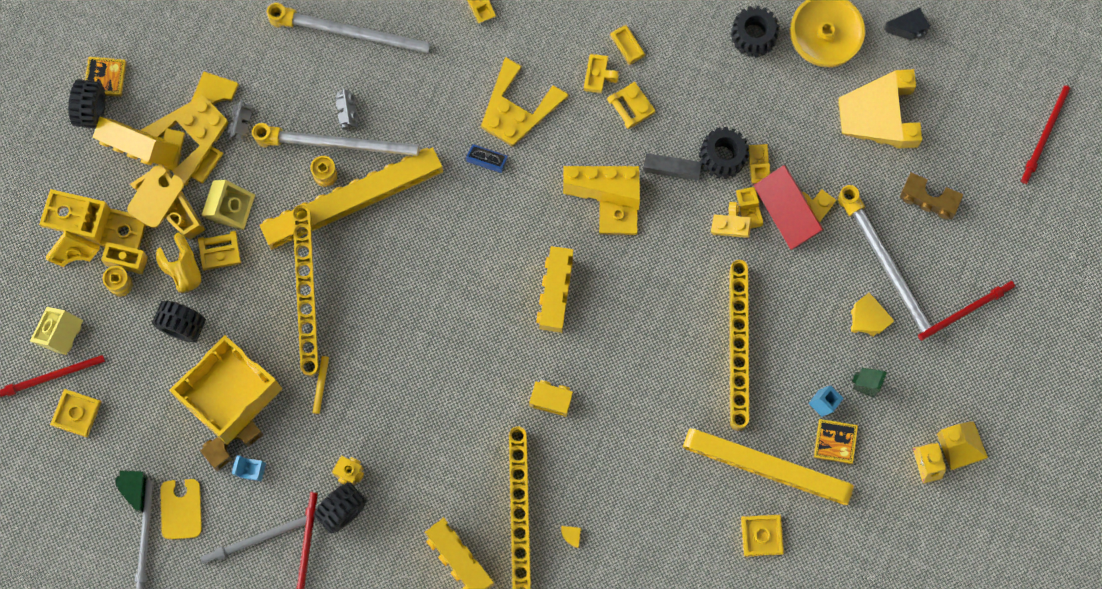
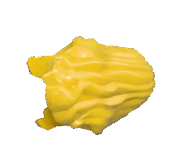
M178 232L174 235V240L180 251L178 260L168 262L162 249L158 248L156 251V261L161 270L174 279L177 291L188 293L200 285L201 274L191 247L186 238Z

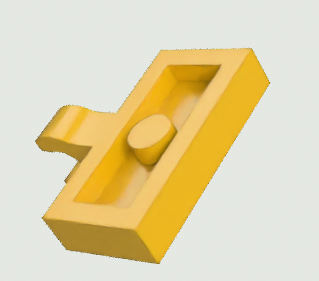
M589 55L584 91L602 93L604 80L618 83L619 72L606 70L608 56Z
M823 189L820 190L813 200L808 194L802 192L819 222H821L837 201Z
M729 202L728 216L714 214L711 233L712 235L749 238L752 219L751 217H739L740 206L737 205V202Z

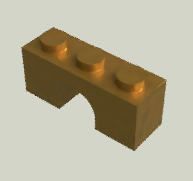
M910 172L899 198L903 199L907 204L920 206L924 211L935 212L943 219L952 220L964 194L946 187L941 196L932 197L926 192L925 188L928 179Z
M251 421L233 440H242L247 447H250L264 435L254 422ZM216 437L213 441L210 439L205 442L200 450L217 472L233 460L227 452L228 445L219 437Z

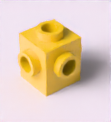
M341 455L332 474L339 478V483L351 482L355 486L357 482H361L364 476V472H362L364 469L360 465L361 462L353 457L348 459Z

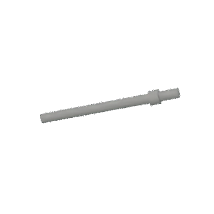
M146 480L138 570L134 581L136 589H144V584L147 583L145 572L154 485L152 480Z
M307 516L223 548L221 546L216 548L214 552L201 556V562L205 564L215 559L226 558V555L303 526L306 524Z

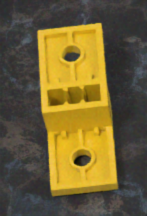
M53 189L49 191L39 223L41 227L61 232L67 231L105 247L108 242L138 250L146 228V224L134 218L128 212L111 209L105 201ZM62 208L69 209L66 216H59ZM121 228H129L128 234L124 236L119 235Z

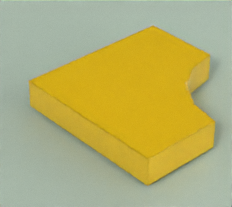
M203 71L191 101L202 95L213 105L221 101H233L239 84L238 82Z
M65 231L46 255V260L62 267L75 260L90 262L100 250V245Z

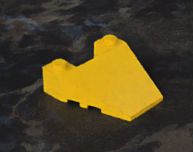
M914 69L895 70L839 97L842 134L863 140L877 141L876 143L893 145L899 149L918 148L922 142L920 122L901 123L898 95L913 94L916 88Z

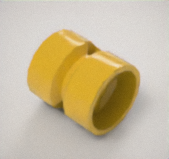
M318 156L312 161L310 168L315 182L322 187L333 185L338 177L333 160L327 156Z
M111 266L103 273V283L113 295L121 297L131 291L133 286L132 279L122 267Z

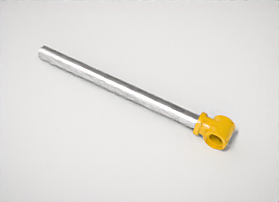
M272 3L267 8L269 22L275 27H293L295 24L428 53L430 49V42L297 14L296 9L286 8L280 3ZM275 13H281L278 17L273 16Z
M258 123L252 129V135L261 147L292 143L418 156L420 150L418 144L285 132L282 130V127H271L265 123ZM262 133H267L264 137H260Z
M853 185L844 186L838 195V203L844 207L849 217L853 216L920 331H925L931 325L863 210L866 207L859 197L858 189ZM844 194H850L853 199H846Z

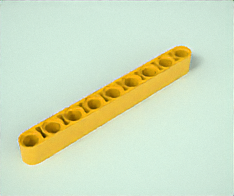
M297 205L293 209L292 214L300 368L304 375L312 377L319 371L312 224L308 207ZM301 210L307 212V216L304 219L297 218V213ZM302 229L308 231V235L305 238L298 237V232ZM302 248L309 250V254L306 257L299 256V251ZM308 267L310 273L307 276L300 275L301 268ZM309 286L311 288L310 294L302 295V287ZM310 305L312 307L311 313L303 314L301 311L303 306ZM306 324L313 326V330L309 334H305L302 331ZM307 343L314 345V350L311 353H306L303 350ZM309 362L315 364V369L312 372H306L304 369L305 365Z
M740 259L735 260L731 264L729 271L730 426L735 431L744 430L749 422L748 265ZM741 267L743 269V273H736L734 271V268ZM740 285L744 291L737 292L734 286ZM741 304L744 310L737 311L734 305ZM737 322L742 323L744 328L738 330L734 327V324ZM741 341L744 347L741 349L736 348L734 342ZM741 360L744 366L739 368L735 366L734 361ZM741 379L744 385L739 387L735 385L734 380ZM742 398L744 405L739 406L735 404L734 399ZM742 417L744 424H736L734 418Z
M517 426L513 427L509 432L512 589H531L527 435L524 428ZM515 433L523 435V439L520 441H515L512 437ZM514 453H523V459L515 460L513 458ZM516 471L523 472V479L516 480L513 477ZM518 490L525 493L524 498L520 500L514 497V493ZM517 510H523L525 517L517 519L514 513ZM521 529L526 532L523 539L515 537L517 530ZM517 550H525L526 556L523 559H518L515 556ZM524 569L527 575L525 578L519 579L515 575L516 571Z
M689 428L683 444V448L688 451L839 504L849 505L855 487L851 483L696 429Z

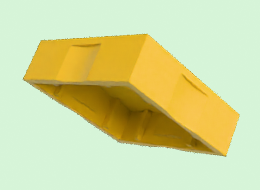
M224 335L204 355L202 360L189 370L169 391L193 415L228 445L282 390V387L276 379L259 364L251 361L243 350Z

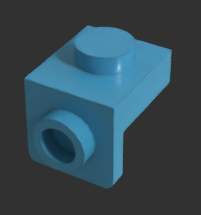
M237 455L233 464L232 474L242 479L261 482L266 462L247 459Z

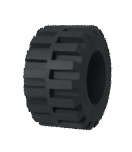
M749 6L747 11L744 8L740 14L736 15L731 31L732 43H735L734 47L736 49L740 48L741 54L745 52L748 57L751 54L754 57H759V54L764 56L767 51L770 52L776 44L780 28L779 24H777V17L773 18L774 13L772 11L768 13L765 7L760 9V6H756L753 9L752 6ZM751 25L759 26L765 31V35L760 38H753L746 33L745 28Z
M80 79L74 82L68 102L69 119L73 126L96 129L99 117H103L106 98L102 82Z
M719 127L716 128L715 132L712 130L704 139L700 148L699 158H701L700 164L704 165L703 169L705 172L707 170L710 171V176L714 174L717 175L716 178L718 179L721 176L724 179H728L729 176L734 177L737 173L739 174L749 157V145H745L747 142L746 138L742 139V133L739 132L737 134L735 132L736 129L728 130V127H724L721 130ZM720 146L728 148L733 154V159L724 160L720 158L714 148Z
M161 301L152 324L156 329L171 337L186 342H197L206 319L199 312L172 301Z
M351 482L345 483L331 492L319 504L314 517L330 534L336 533L347 526L363 510L367 499Z

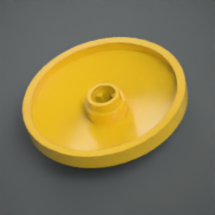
M805 0L795 11L790 24V37L796 51L808 62L821 67H835L851 60L861 48L865 36L863 18L858 9L848 0Z

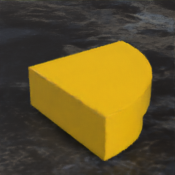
M561 526V533L565 541L572 547L579 548L581 528Z

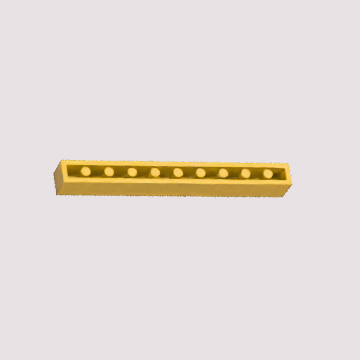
M424 148L419 151L418 156H406L399 163L388 164L381 171L370 172L367 174V177L361 180L355 179L345 187H337L332 190V193L319 195L314 201L304 202L299 205L308 207L311 214L312 231L437 176L443 173V168L434 148ZM293 210L283 211L280 216L274 219L268 218L259 225L271 250L294 240ZM303 210L297 213V218L304 219L307 216V212ZM305 229L300 230L298 237L308 234V231Z

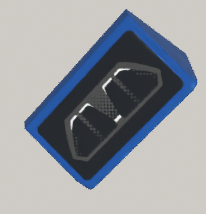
M472 144L466 156V162L502 173L508 156Z

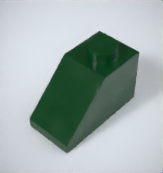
M862 367L860 372H855L852 379V383H855L853 389L874 398L880 391L887 372Z
M120 470L115 482L118 491L135 511L143 513L147 474L143 471Z

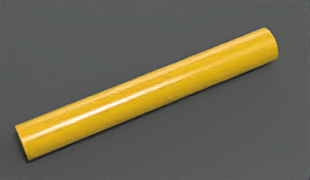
M327 356L321 357L312 411L314 414H320L329 362V357Z

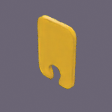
M154 166L150 170L127 207V211L131 216L152 228H156L162 223L184 187L183 180L175 174L168 187H161L160 179L167 173V170L161 166Z
M185 479L187 493L183 497H177L174 494L175 480L165 481L161 485V528L164 538L169 540L195 538L201 534L200 484L195 479Z

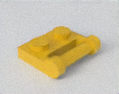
M636 82L631 83L617 93L611 94L607 98L608 102L613 104L624 120V125L627 129H631L655 114V109ZM621 98L630 108L635 118H631L619 102Z
M236 231L215 237L198 238L202 269L204 271L241 264ZM231 241L232 244L206 249V246Z

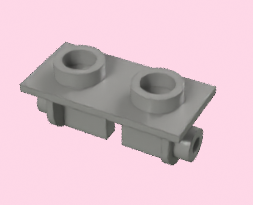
M343 88V92H338L335 97L337 110H344V112L338 113L339 126L343 130L349 129L350 125L358 128L355 96L352 92Z
M243 100L234 104L231 115H234L233 121H230L227 129L229 133L228 139L236 136L237 140L243 141L246 138L248 124L242 123V120L250 121L253 110L251 104L244 103L242 105Z

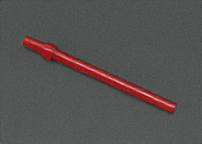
M1067 85L1063 86L1032 157L1025 165L1026 170L1021 179L1023 184H1028L1032 173L1038 167L1039 157L1071 89Z
M1010 281L1001 287H995L991 290V293L918 334L919 340H925L990 301L1003 297L1004 293L1015 288L1014 282Z
M103 355L17 384H8L5 388L0 389V397L12 396L17 394L18 391L103 363L105 358Z
M310 492L308 508L306 507L305 511L307 519L297 589H305L315 519L314 513L318 493Z

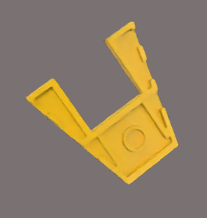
M505 57L481 128L513 147L536 124H539L545 116L553 112L563 100H566L568 94L552 85L532 115L503 97L521 70L520 65Z
M204 95L141 129V131L147 132L148 135L161 138L165 134L166 128L171 129L178 122L199 144V147L172 171L183 180L185 186L188 185L189 179L193 173H196L204 157H207L210 148L214 142H217L229 124V121Z

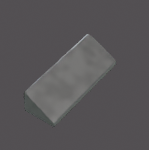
M646 153L643 167L644 172L698 181L701 164L698 161Z

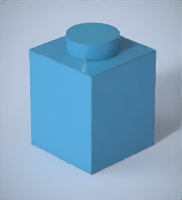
M829 385L818 390L808 404L823 417L834 412L844 398Z

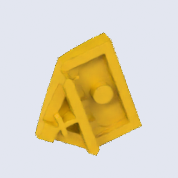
M870 292L858 300L851 310V332L853 333L863 332L874 337L894 322V319Z

